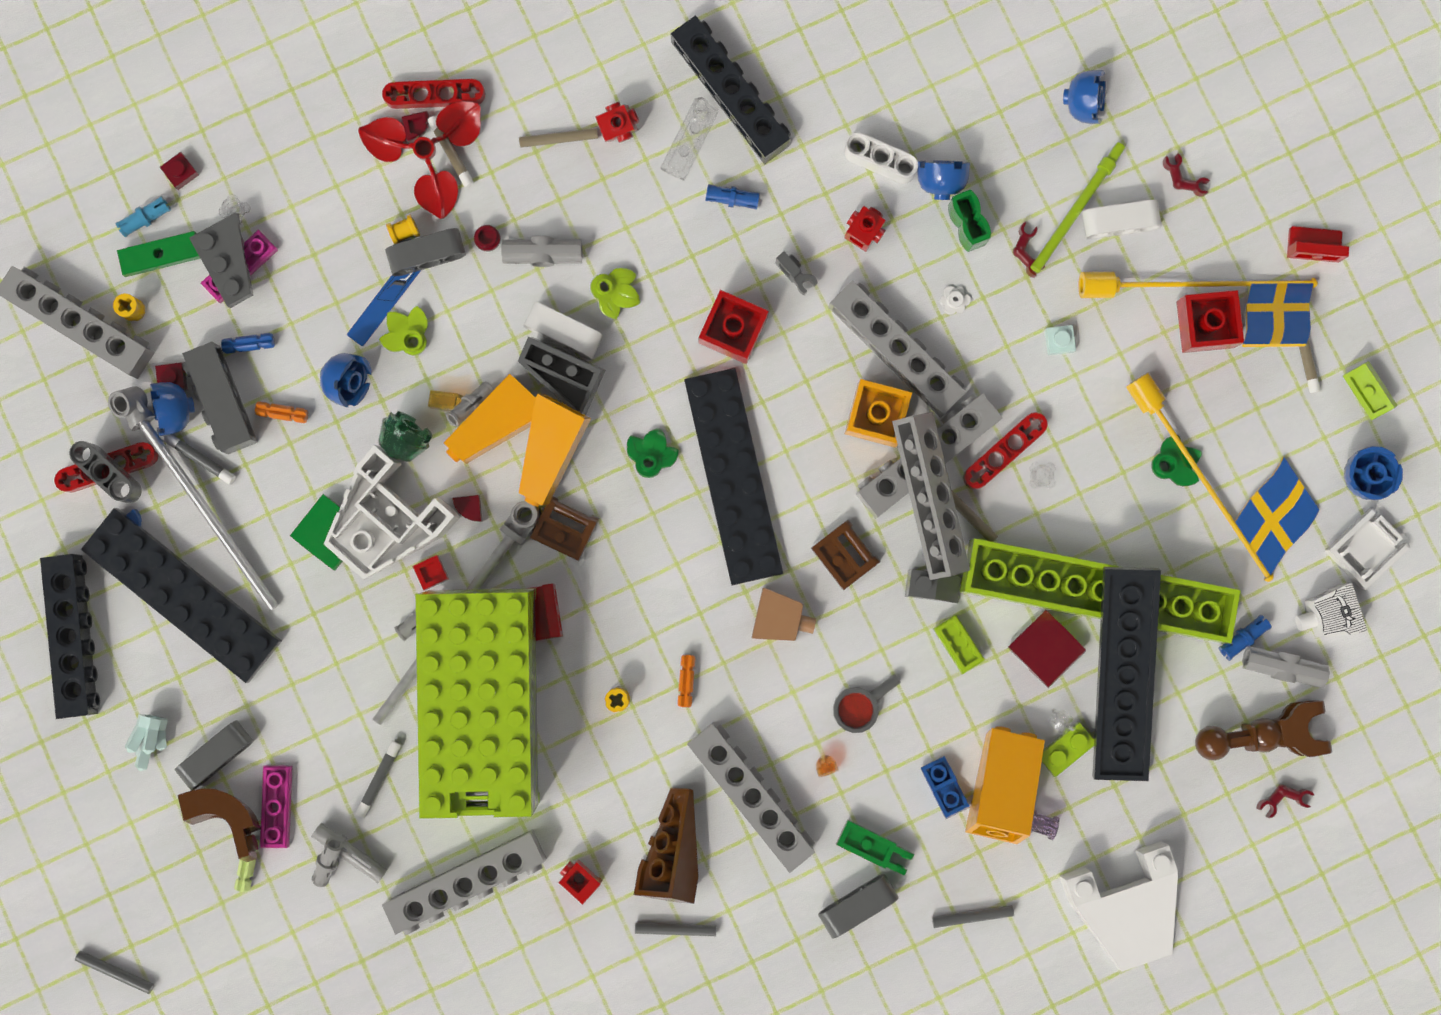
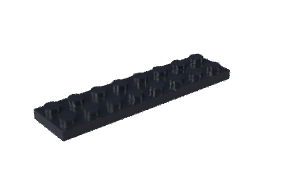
M736 368L684 379L731 586L783 574Z
M113 508L81 548L86 555L245 683L251 681L282 642L281 639L145 529L132 521L119 508Z
M1103 567L1092 773L1094 780L1149 781L1161 570L1159 568Z

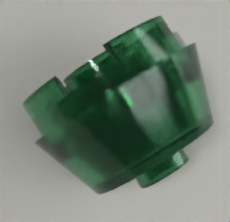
M397 411L396 414L390 412L387 417L382 419L378 443L390 457L411 462L429 448V442L433 437L431 431L428 428H425L423 431L415 423L416 419L404 412Z

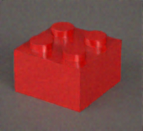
M720 290L698 337V343L747 365L766 323L769 311Z
M1238 290L1185 295L1176 301L1182 353L1232 349L1244 343Z

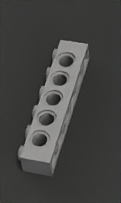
M11 266L0 283L1 297L129 376L136 379L140 377L155 353L147 348L149 345L147 341L137 335L133 339L125 334L127 329L114 321L109 325L103 321L105 317L103 314L91 307L89 311L80 307L83 303L82 301L70 294L66 297L58 293L61 288L47 280L44 284L36 280L39 275L30 269L23 267L20 270ZM36 288L35 295L29 299L30 290ZM58 301V308L51 312L52 304ZM80 315L79 324L73 326V319ZM102 328L103 335L100 339L96 340L95 333ZM125 342L124 351L118 354V345Z
M852 280L830 302L828 308L941 418L966 393L963 389L964 384L956 376L953 375L951 377L944 370L946 367L938 358H931L925 352L927 349L925 345L917 338L913 340L906 333L908 330L899 320L894 321L887 315L889 313L888 309L879 301L875 303L869 297L870 292L861 283L856 284ZM863 305L867 308L868 314L866 316H858L854 312V307ZM876 323L883 324L886 327V334H876L873 330V325ZM901 342L905 346V352L901 354L894 352L892 343ZM911 361H921L924 365V370L922 372H915L911 368ZM936 378L942 382L943 388L941 391H935L931 388V379Z
M983 393L977 398L974 394L961 403L964 408L960 412L955 414L952 410L940 420L943 425L937 429L945 464L1003 418ZM964 415L973 417L975 421L973 428H967L963 425L962 418ZM948 431L953 434V444L948 445L942 441L941 435L943 432ZM901 458L895 463L889 460L878 469L881 472L879 476L874 480L869 476L858 485L861 490L856 495L875 519L909 493L906 478L900 473ZM887 480L892 484L893 489L890 494H884L880 491V481Z
M933 412L892 421L929 579L944 578L969 571L968 558Z
M713 723L689 741L687 745L787 871L791 873L815 853L811 847L815 842L805 830L800 833L795 827L798 821L788 809L784 812L777 803L781 800L773 789L766 790L760 783L764 778L755 767L749 769L744 763L747 757L738 746L732 748L728 743L727 739L730 736L721 725L716 727ZM715 746H723L726 749L727 755L723 760H715L712 757L711 751ZM733 767L741 768L744 772L743 778L739 781H732L728 777L729 770ZM751 788L759 790L761 794L759 800L753 803L745 798V793ZM774 810L777 813V819L774 823L768 824L762 820V815L765 811ZM785 831H790L794 834V840L789 845H784L779 841L781 833Z
M532 829L387 900L382 904V907L395 935L402 931L405 935H408L420 928L419 923L427 919L429 923H432L444 917L443 911L453 907L454 911H457L469 904L468 899L476 895L481 899L493 893L492 887L502 883L503 887H506L518 880L517 875L525 871L528 875L537 872L543 868L541 864L547 858ZM512 853L518 854L522 859L521 866H512L508 861L509 855ZM491 865L495 867L497 877L493 879L486 877L484 874L485 866ZM466 877L472 881L473 887L471 890L467 891L461 888V878ZM441 889L447 893V902H439L436 899V890ZM412 902H419L422 905V914L412 912Z

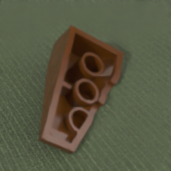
M670 788L658 818L660 825L655 836H651L648 842L651 847L646 860L641 859L634 895L694 904L699 877L694 793L692 789Z

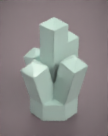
M147 714L138 715L136 726L125 744V748L129 753L136 752L135 767L139 771L147 769L150 755L155 751V748L162 751L167 747L165 730L168 720L166 718Z

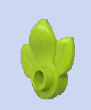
M616 268L609 275L599 274L591 281V293L599 300L600 310L605 316L617 319L620 307L632 308L640 304L638 292L631 286L636 277V273L632 270ZM604 282L608 285L606 292L600 289V283Z
M415 306L408 317L401 313L388 312L387 327L389 333L379 338L381 344L391 352L404 351L412 356L421 354L427 346V339L424 333L428 327V320L422 309ZM414 338L418 339V345L411 347L410 341Z

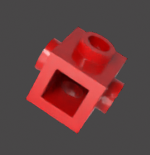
M620 102L605 107V113L595 116L605 142H611L618 139L619 143L633 138L632 133L638 130L636 124L639 123V119L635 109H630L629 105H621ZM619 118L621 119L620 126L617 124Z
M863 206L860 212L855 210L846 224L850 227L846 231L844 238L867 252L873 241L878 244L886 232L883 229L886 220L882 218V213L873 207L868 209Z

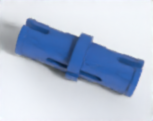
M708 184L705 201L728 204V207L731 208L741 206L757 210L760 193L738 190L735 186L727 188Z
M1259 615L1245 628L1236 630V635L1232 638V644L1224 643L1218 648L1220 653L1224 657L1227 655L1226 659L1231 661L1233 657L1247 646L1252 647L1257 638L1272 628L1270 622L1267 619L1263 621L1264 616Z

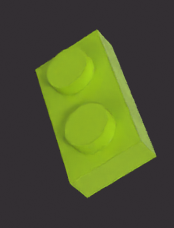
M1369 361L1343 375V378L1371 420L1398 406Z
M1077 722L1043 750L1042 763L1053 777H1057L1094 746V739L1081 723Z

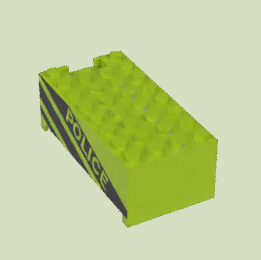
M536 588L428 590L415 594L419 819L494 815V817H532L540 803L537 741ZM466 792H488V795L466 796ZM469 800H488V801H469Z

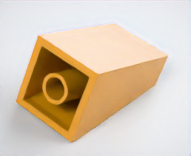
M996 726L995 729L991 728L986 733L967 819L966 833L1013 844H1019L1030 836L1045 740L1037 739V735L1023 732L1021 735L1012 733L1011 729L1002 726Z

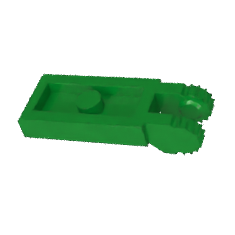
M848 819L836 842L837 846L886 869L887 867L902 875L906 874L907 869L898 863L889 861L893 852L910 860L915 855L897 846L895 842Z

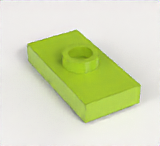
M953 615L933 628L961 674L966 673L985 660L957 615Z

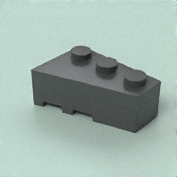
M534 337L527 338L518 362L539 382L544 384L561 402L584 415L587 414L606 371Z

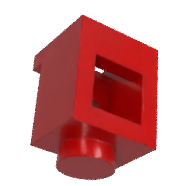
M578 859L575 864L569 861L559 872L563 877L558 883L583 905L601 885L603 880L597 877ZM582 874L584 882L577 883L574 879L575 875Z

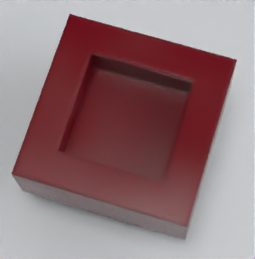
M179 152L160 166V169L177 190L199 176L182 152Z
M182 362L155 366L157 383L171 382L179 385L184 390H188L186 372Z

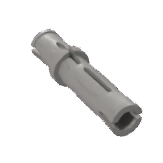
M320 823L311 836L322 845H325L326 840L331 837L341 840L347 852L341 850L339 856L373 879L377 884L388 870L346 841L347 837L344 835L339 836L324 826L323 823ZM352 854L355 855L356 857H358L359 859H361L363 862H365L366 864H368L371 868L369 869L368 867H366L364 864H362L361 862H359L357 859H355V858L352 857L351 855H352Z

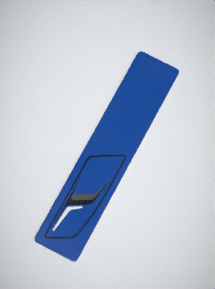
M420 271L403 276L391 275L349 330L347 336L359 345L364 346Z

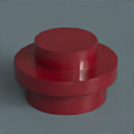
M491 225L479 227L474 234L476 246L485 252L495 250L501 241L499 231Z

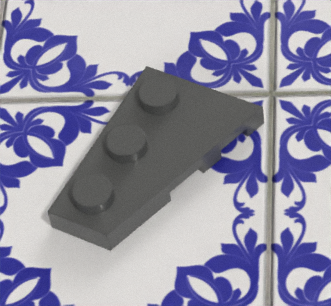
M236 212L189 238L229 308L254 296L249 268L245 258L244 240L241 236L239 225L241 224L240 218Z

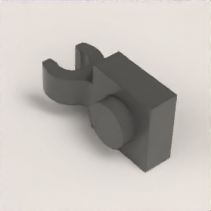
M784 251L776 257L775 264L792 283L794 282L802 295L805 296L807 294V290L803 287L805 281L811 282L814 287L817 285V279L813 275L801 273V264L794 255L788 256Z

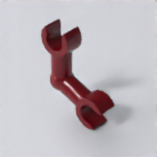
M1179 153L1174 157L1176 165H1172L1169 162L1168 156L1163 159V167L1170 171L1174 189L1193 191L1198 197H1203L1209 193L1199 188V184H1207L1210 181L1208 178L1202 177L1197 181L1183 179L1180 170L1182 157Z
M1025 221L1019 227L1020 237L1013 249V255L1026 266L1028 276L1035 278L1037 274L1031 269V265L1036 259H1033L1025 250L1029 240L1036 235L1038 229L1036 226L1032 234L1025 233Z
M1280 784L1267 800L1263 799L1258 802L1256 809L1262 810L1265 805L1269 804L1270 811L1265 817L1273 818L1277 813V805L1284 797L1295 800L1302 807L1310 808V805L1303 803L1302 797L1305 794L1315 795L1307 789L1296 790Z

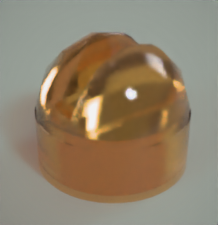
M825 755V762L821 757L817 760L816 771L818 777H824L839 771L834 758Z

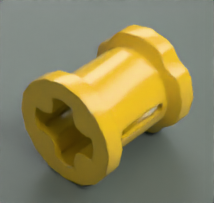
M411 214L407 215V218L402 221L386 224L394 245L412 236H420L418 227Z
M120 294L113 301L115 313L128 321H139L145 315L144 303L130 294ZM129 304H130V307L132 308L130 311H129V309L127 308V306H128Z
M623 688L611 689L605 696L606 707L612 712L625 710L630 703L629 693ZM621 693L623 695L621 700L624 702V705L618 704L616 707L613 706L611 695L616 696Z

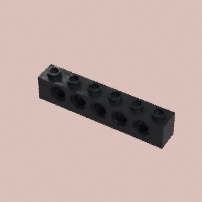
M695 15L670 33L671 43L765 165L789 147L790 131L783 123L779 124L773 117L775 112L767 102L763 104L758 97L759 91L752 82L747 83L742 76L744 73L736 61L732 63L727 57L728 51L721 41L716 42L711 36L712 30L704 20L701 22ZM698 44H704L708 47L703 52L694 49ZM714 64H719L723 67V70L713 72L710 70V67ZM728 85H736L739 90L735 93H730L725 88ZM745 105H751L755 111L747 114L741 108ZM765 125L771 131L768 134H760L757 128Z
M78 554L40 558L56 719L98 714L100 696L96 692L95 686L98 672L96 667L93 666L92 655L95 653V644L90 636L92 616L88 612L87 606L90 593L88 587L85 586L86 561L82 555ZM66 576L71 581L67 589L63 586V580ZM68 603H71L73 606V612L70 616L65 611ZM71 629L76 633V638L72 643L68 639V633ZM73 656H76L79 662L76 669H73L71 666ZM76 683L81 686L79 696H76L73 691Z

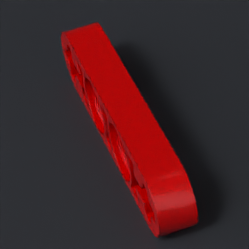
M476 79L391 82L385 85L382 90V97L385 103L393 109L446 107L450 104L464 101L481 104L486 95L483 85ZM445 87H450L454 90L453 97L448 100L440 97V92ZM458 87H461L462 92H470L471 87H475L478 93H475L474 98H471L469 93H461L462 99H459ZM419 88H424L428 91V96L422 101L414 98V93ZM406 89H409L408 95L410 101H407V98L405 97V95H407ZM397 90L400 95L404 96H397L396 101H393L389 95H393V91Z
M1035 412L1022 419L964 472L963 480L965 485L970 489L976 490L990 482L1046 431L1048 423L1045 416ZM1029 419L1032 421L1038 419L1040 421L1038 425L1039 431L1034 429L1026 436L1025 433L1018 429L1021 427L1024 431L1031 425ZM1011 435H1017L1021 438L1022 446L1020 449L1014 450L1008 445V439ZM996 452L1002 456L1003 462L1001 466L993 467L990 465L988 458L991 453ZM982 461L985 468L992 472V474L989 476V473L985 472L980 476L981 483L977 481L972 483L970 481L972 478L970 472H979L983 468V466L979 465Z
M145 442L136 443L107 453L113 460L118 456H123L126 460V465L123 469L128 474L154 465L159 457L152 444ZM143 448L150 451V454L147 455V460L142 458L133 460L129 454L131 452L132 456L141 455ZM76 464L62 468L55 474L54 478L56 487L61 491L69 493L97 485ZM108 466L104 467L102 470V477L104 479L107 478L110 473V469ZM67 474H68V476H72V477H76V476H79V475H80L81 478H82V479L72 480V481L70 482V485H71V486L66 485V484H64V482H63L64 480L67 479Z

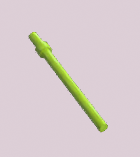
M1117 142L1108 156L1102 158L1097 166V172L1031 265L1033 271L1037 273L1041 271L1104 178L1113 172L1116 167V161L1125 150L1123 144Z

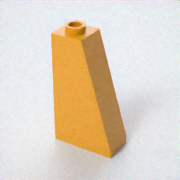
M509 374L444 441V444L448 447L446 453L456 463L461 459L467 464L530 428L536 397Z
M537 394L535 398L519 487V494L525 496L524 500L536 507L550 503L591 420L590 417L546 394Z

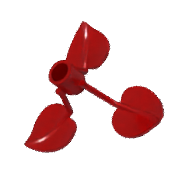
M467 101L446 106L439 112L436 119L437 128L444 132V134L431 140L427 137H419L414 143H403L406 139L404 126L397 119L391 117L376 119L367 125L359 127L358 132L366 149L381 161H397L401 157L402 148L413 149L414 154L426 162L431 175H423L416 181L414 196L423 209L439 219H444L456 204L458 185L450 172L441 171L437 174L435 173L431 163V159L436 154L435 144L445 140L447 137L456 146L472 144L477 139L481 129V107L478 103Z

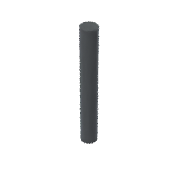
M1010 905L932 917L933 928L1012 917L1014 916L1013 906Z
M635 923V934L716 937V925Z
M79 951L75 957V961L147 994H150L154 987L153 983L83 951Z

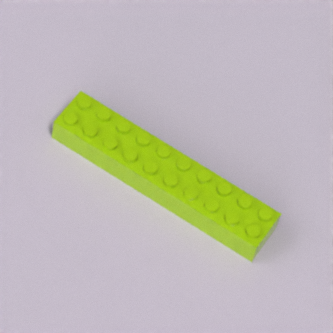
M974 538L969 540L967 558L970 570L963 572L960 592L1101 620L1103 567L1119 566ZM1161 575L1158 631L1232 644L1241 590Z

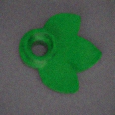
M660 428L649 431L644 439L631 435L627 440L628 457L636 462V471L645 478H653L660 473L661 469L674 465L678 458L679 450L674 447H666V436ZM646 461L653 462V466L646 467L644 463Z
M1172 436L1165 439L1161 444L1160 454L1156 455L1151 463L1154 475L1160 479H1170L1174 484L1182 487L1191 486L1199 482L1197 474L1192 470V466ZM1185 447L1197 464L1202 452L1192 447ZM1161 462L1167 463V471L1161 469Z

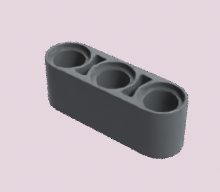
M457 228L446 229L401 242L385 249L392 276H403L466 256L460 232Z
M78 441L71 446L69 456L73 463L112 499L133 503L140 498L142 493L140 484L96 444L86 441ZM89 448L90 456L84 461L83 452ZM108 466L110 469V473L108 477L104 479L102 477V470L104 467ZM128 484L129 493L123 497L121 488Z
M235 720L175 768V771L191 791L195 790L248 748L254 741L240 723Z
M883 873L821 910L818 916L831 938L834 939L896 902L899 896L887 876Z

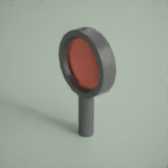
M895 674L871 692L859 687L848 688L842 691L836 697L833 705V716L837 724L851 733H862L870 729L876 723L879 714L877 700L901 683Z

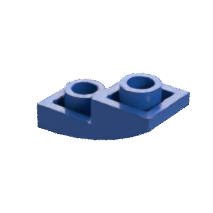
M945 756L921 767V771L945 819L970 808Z

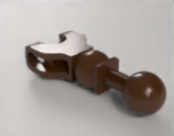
M1319 700L1290 703L1284 708L1278 718H1261L1251 724H1241L1242 731L1227 733L1217 726L1204 727L1196 735V750L1203 758L1211 761L1220 760L1228 754L1230 749L1245 747L1246 751L1265 753L1273 751L1277 747H1287L1290 752L1306 757L1332 753L1331 742L1315 740L1308 731L1311 719L1326 712L1325 703Z

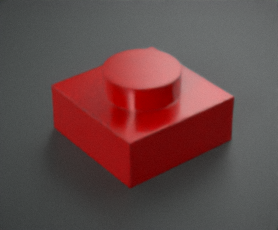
M435 555L412 566L424 591L449 580L439 555Z

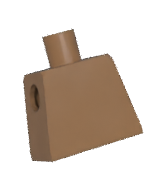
M762 588L751 638L795 641L798 631L813 634L816 618L801 615L802 603L769 589Z

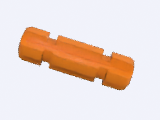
M258 401L255 406V414L261 417L269 416L279 420H294L298 423H306L308 419V410L296 407L294 409L292 406L273 403L270 405L267 402Z
M682 655L680 664L682 670H680L678 690L680 695H678L677 704L679 707H691L695 656Z

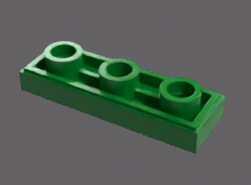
M191 231L117 250L122 275L129 277L201 259L189 239L197 233ZM163 252V256L158 258L159 253Z

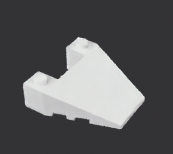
M374 445L356 465L350 486L346 489L340 510L336 513L324 542L326 547L363 580L442 538L461 517L446 502L438 498H434L419 515L385 485L388 479L401 466V463L386 449Z
M1161 841L1135 850L1145 878L1099 893L1092 871L1085 867L1060 875L1068 902L1121 972L1172 955L1178 869L1170 846Z

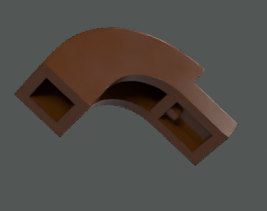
M196 789L178 795L183 821L194 825L209 819H224L231 828L238 859L245 862L257 859L256 850H258V842L255 835H251V833L261 830V826L249 806L238 798L216 789Z

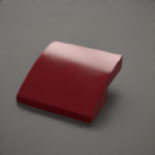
M1047 610L1008 646L1009 650L1047 688L1086 652V649Z

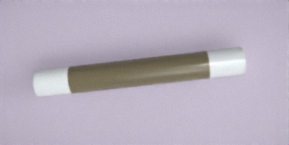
M432 116L428 119V123L435 136L439 137L444 132L440 131L436 126L437 116ZM447 137L445 140L440 141L439 143L464 187H471L474 182L449 138Z
M1308 339L1306 346H1299L1309 392L1312 394L1320 392L1321 389Z

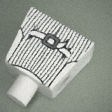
M1353 583L1336 585L1306 600L1305 607L1307 613L1295 617L1298 629L1304 631L1312 628L1315 637H1332L1368 632Z

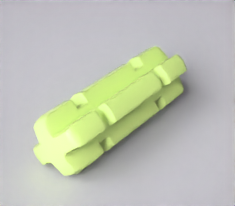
M256 859L249 862L239 860L237 870L239 878L235 880L234 885L236 891L247 892L250 890L252 883L250 877L253 876Z

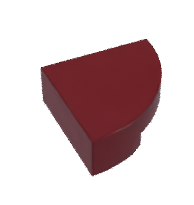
M427 111L402 116L408 144L414 143L417 138L425 134L429 125V113Z
M480 495L452 498L459 514L468 520L482 522Z

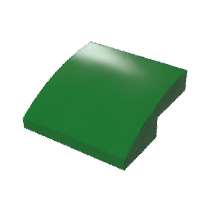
M322 494L290 534V537L325 565L336 571L343 561L326 547L324 542L336 513L340 510V506L328 496Z

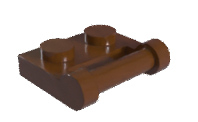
M553 496L550 503L546 504L530 538L579 561L600 518L594 515L590 517L558 502L559 499ZM553 511L586 526L583 533L551 519Z
M849 519L811 547V550L842 590H845L881 562L877 555H872L852 529L853 524ZM844 534L864 560V565L858 566L838 540L840 535Z

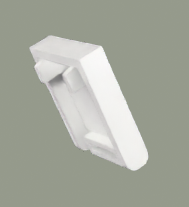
M1373 507L1368 509L1325 550L1331 559L1361 590H1367L1410 548V545L1406 542L1397 549L1394 547L1403 537L1382 515L1375 517L1370 522V519L1377 513ZM1348 553L1363 570L1358 573L1342 556Z

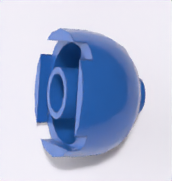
M1104 70L1083 71L1074 77L1069 89H1064L1063 104L1068 105L1069 113L1081 123L1100 124L1102 122V118L1097 117L1098 111H1104L1106 81H1100V76L1105 75Z
M933 160V163H926V161H918V182L925 192L934 194L935 200H950V195L960 193L968 183L970 162Z
M340 353L332 356L320 371L322 392L330 401L343 407L358 405L369 390L370 383L365 382L367 374L371 375L370 363L365 357L355 354Z
M171 382L150 384L155 420H158L159 425L157 427L158 435H170L183 430L189 423L190 413H195L193 398L187 397L183 388Z
M1372 446L1357 451L1348 459L1344 467V480L1347 488L1355 496L1365 500H1381L1399 489L1403 480V468L1401 464H1398L1395 458L1396 455L1392 451L1383 447Z

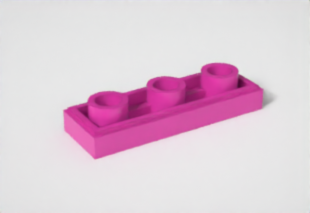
M259 229L244 242L245 258L250 276L278 251ZM208 275L201 284L221 304L224 300L211 276Z
M263 766L260 848L289 847L293 766ZM274 802L279 806L278 811H274L272 808Z

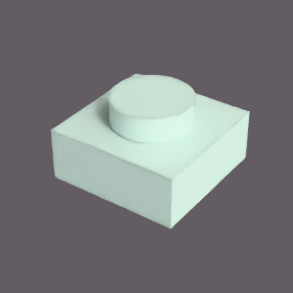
M1073 325L1045 329L1048 356L1074 353L1076 351Z

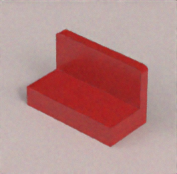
M1292 226L1289 228L1287 258L1339 263L1349 257V246H1342L1343 232L1340 230Z
M551 583L532 587L536 588V641L563 637L556 585Z

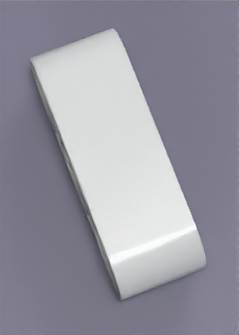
M859 132L853 133L847 139L844 154L850 162L901 184H906L913 180L918 169V161L913 155ZM860 144L864 150L858 153L854 152L850 145ZM876 154H883L886 156L887 162L879 163L875 160L874 156ZM906 164L911 168V172L907 174L902 173L898 166Z
M1157 200L1096 207L1082 212L1086 239L1147 232L1162 227Z
M538 302L534 303L523 325L528 330L588 359L593 358L603 338V335L598 331Z

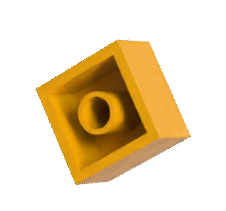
M860 379L856 387L844 434L896 448L898 444L892 421L906 418L912 392Z

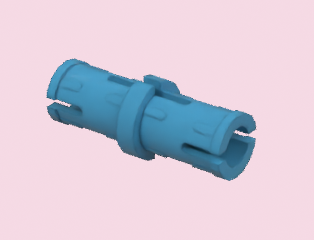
M160 196L143 208L137 207L133 214L115 224L117 228H120V233L127 237L143 226L148 227L152 225L151 222L170 212L171 208L166 205L168 204L166 200Z

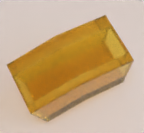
M430 390L428 407L430 409L451 411L461 402L463 395Z

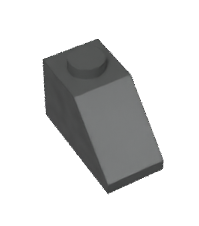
M908 570L905 597L958 603L961 577L949 576L930 580L928 571Z

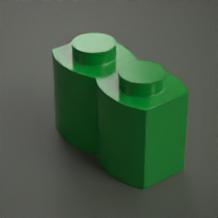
M967 190L953 196L948 204V213L951 221L958 228V237L961 245L967 252L985 246L991 238V229L986 218L980 214L981 206L978 197L972 190Z

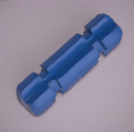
M271 333L260 334V336H257V334L236 337L235 340L225 338L221 340V348L226 354L235 353L236 350L239 352L260 350L261 347L268 349L275 346V339Z

